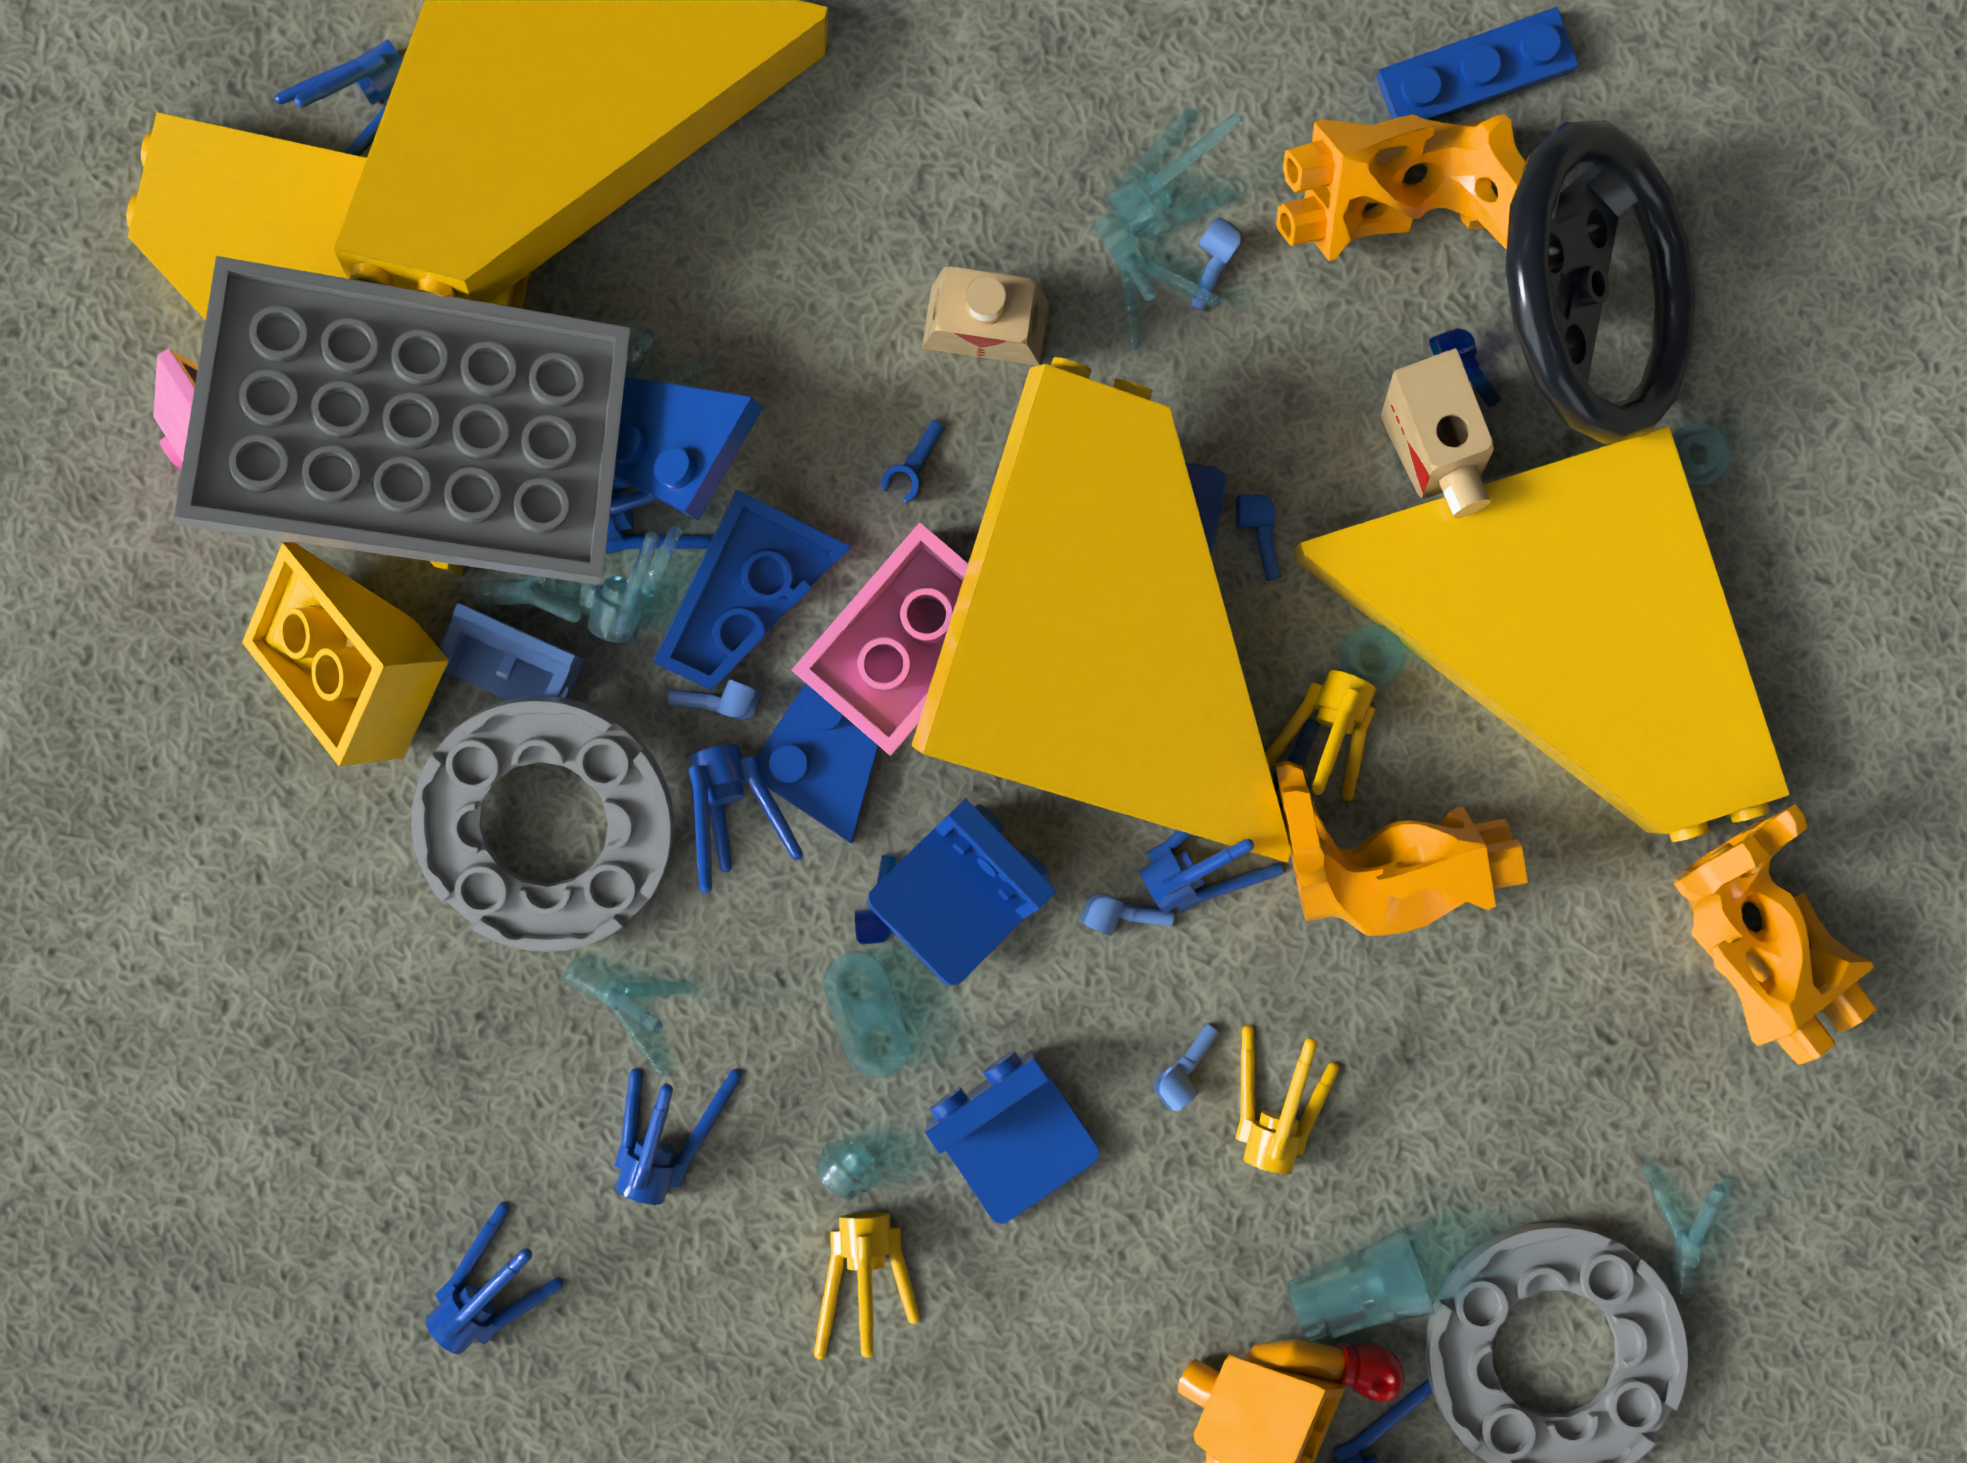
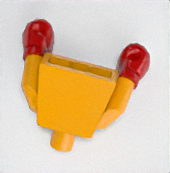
M1301 1339L1259 1342L1248 1353L1229 1354L1220 1372L1194 1359L1188 1364L1181 1376L1178 1393L1204 1408L1194 1431V1440L1197 1445L1206 1451V1463H1314L1346 1387L1343 1385L1351 1386L1353 1391L1377 1402H1388L1396 1399L1403 1391L1405 1374L1398 1357L1376 1343H1360L1349 1346L1337 1343L1331 1347Z

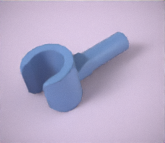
M1221 217L1214 220L1198 243L1200 247L1213 256L1205 268L1190 306L1201 311H1205L1219 275L1222 274L1225 266L1236 254L1240 245L1241 236L1239 231Z
M728 679L721 698L710 693L670 690L668 693V705L707 709L708 711L718 712L738 720H748L755 713L761 697V691Z
M1093 894L1087 900L1080 921L1092 929L1112 936L1119 917L1130 922L1171 927L1174 920V912L1170 911L1164 915L1160 909L1138 907L1104 894Z
M1206 1024L1184 1057H1181L1176 1064L1171 1065L1155 1080L1154 1091L1169 1110H1181L1199 1093L1187 1075L1196 1068L1199 1061L1219 1035V1032L1209 1024Z

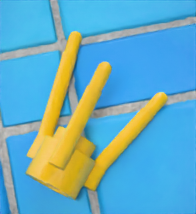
M1329 670L1323 685L1311 682L1302 704L1265 752L1269 770L1277 762L1313 711L1318 709L1316 721L1330 728L1331 732L1317 768L1318 771L1312 785V792L1315 795H1321L1324 792L1345 734H1352L1341 794L1344 802H1351L1354 798L1356 783L1359 777L1367 729L1375 712V709L1370 704L1375 695L1376 687L1359 677L1338 670Z
M1245 1025L1242 1028L1241 1113L1235 1138L1247 1143L1243 1157L1246 1163L1265 1171L1289 1175L1293 1172L1296 1156H1304L1309 1134L1339 1072V1065L1337 1063L1331 1062L1327 1065L1300 1121L1295 1119L1317 1048V1041L1314 1038L1309 1037L1304 1042L1282 1113L1263 1110L1258 1121L1255 1120L1254 1028L1251 1025Z
M887 1212L844 1214L839 1216L840 1230L830 1231L831 1256L814 1349V1356L818 1360L824 1359L827 1353L845 1258H847V1269L858 1270L859 1331L861 1355L863 1357L870 1358L874 1354L872 1270L886 1267V1255H889L908 1321L911 1324H917L920 1320L914 1290L902 1252L901 1227H890V1215Z

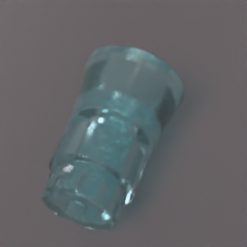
M1403 1226L1366 1247L1336 1260L1309 1268L1310 1275L1298 1276L1286 1281L1304 1336L1310 1342L1329 1335L1330 1332L1333 1338L1360 1329L1397 1320L1436 1315Z

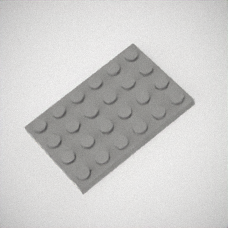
M216 256L174 511L175 523L180 526L600 585L603 578L630 327L451 296L443 297L434 293Z

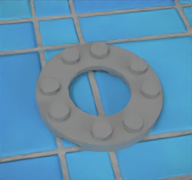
M529 696L506 700L475 713L456 727L443 740L435 752L431 754L418 779L412 803L411 832L419 866L432 891L441 903L446 900L462 917L474 926L471 928L473 931L509 947L528 951L554 952L580 948L612 935L622 928L645 905L660 883L671 855L674 838V813L669 788L659 765L644 743L630 729L604 711L582 702L553 696ZM537 762L565 766L580 775L582 780L595 790L602 800L608 827L605 847L594 865L575 878L553 883L525 879L503 866L488 846L482 819L485 798L496 780L513 768Z
M1549 1222L1523 1225L1497 1234L1478 1245L1454 1267L1440 1288L1430 1312L1425 1338V1363L1432 1394L1445 1420L1462 1443L1473 1454L1475 1453L1487 1463H1636L1654 1447L1655 1443L1652 1439L1664 1425L1672 1408L1676 1411L1678 1410L1687 1378L1688 1346L1681 1314L1674 1298L1665 1283L1643 1259L1622 1243L1591 1228L1575 1224ZM1567 1290L1589 1299L1605 1314L1614 1335L1615 1363L1606 1386L1589 1404L1568 1413L1541 1414L1518 1405L1502 1389L1493 1368V1339L1498 1327L1505 1321L1508 1311L1519 1300L1540 1291Z

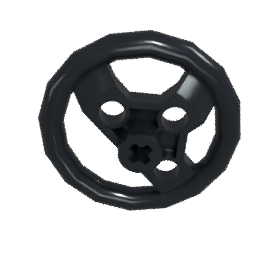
M1606 120L1565 122L1559 125L1528 156L1510 203L1505 274L1514 330L1536 387L1565 425L1603 444H1614L1649 434L1677 400L1693 344L1695 289L1689 244L1671 188L1641 143ZM1578 163H1594L1560 192L1565 176ZM1559 195L1556 216L1553 219L1552 212ZM1633 206L1649 253L1655 297L1652 349L1640 384L1626 400L1612 403L1597 395L1588 384L1602 304L1607 299L1609 291L1607 277L1618 219Z

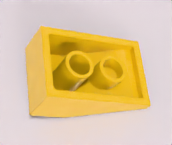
M282 542L242 641L243 645L339 767L404 758L449 662V659L415 619L294 542Z

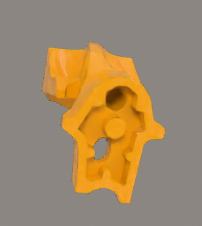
M1414 114L1390 119L1375 125L1320 119L1314 122L1311 143L1285 150L1283 162L1285 181L1295 193L1305 191V196L1303 199L1279 205L1276 225L1290 246L1314 242L1329 261H1335L1344 248L1354 239L1376 234L1406 233L1410 231L1413 219H1420L1429 210L1435 208H1447L1460 213V219L1468 229H1487L1507 250L1510 203L1526 161L1515 146L1512 121L1506 114L1458 124L1427 120ZM1416 164L1426 165V176L1421 182L1414 185L1403 182L1405 172L1410 167ZM1492 186L1497 187L1498 197L1495 195ZM1378 203L1372 209L1364 210L1366 204Z
M1289 761L1274 763L1305 921L1335 917L1345 920L1367 936L1405 933L1430 925L1465 902L1486 910L1496 907L1494 889L1528 883L1522 846L1518 839L1512 840L1510 828L1506 820L1499 819L1473 824L1465 808L1459 806L1448 812L1440 825L1412 820L1398 821L1383 826L1355 848L1344 849L1337 847L1316 810L1302 766Z
M1794 804L1768 819H1765V817L1759 819L1674 877L1673 881L1681 895L1689 901L1694 914V925L1691 934L1713 958L1715 968L1729 980L1739 995L1751 1040L1757 1046L1777 1040L1788 1055L1798 1065L1816 1060L1835 1045V1040L1816 1017L1821 1010L1837 1031L1842 1032L1863 1022L1877 1009L1858 983L1859 979L1874 968L1872 961L1852 952L1830 935L1818 919L1805 892L1793 897L1791 893L1777 886L1770 877L1769 867L1771 858L1808 828L1804 814ZM1745 902L1753 903L1759 909L1762 918V929L1757 933L1749 930L1743 921L1742 908Z

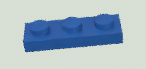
M1555 7L1379 69L1376 78L1391 119L1414 114L1427 120L1437 121L1573 73L1579 65L1559 10Z

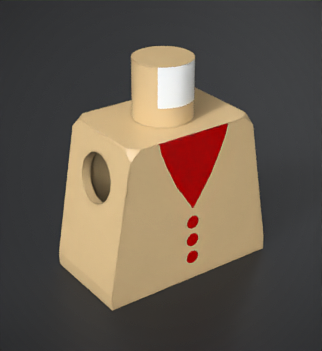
M952 266L944 267L931 286L922 348L1038 366L1041 362L1049 302L1036 280Z
M1454 348L1394 370L1381 417L1418 496L1428 498L1443 492L1454 518L1465 517L1482 510L1491 502L1481 476L1494 447L1457 349Z

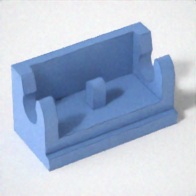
M457 603L452 614L454 616L439 646V649L449 659L444 670L445 673L506 700L529 696L569 698L586 659L478 610Z

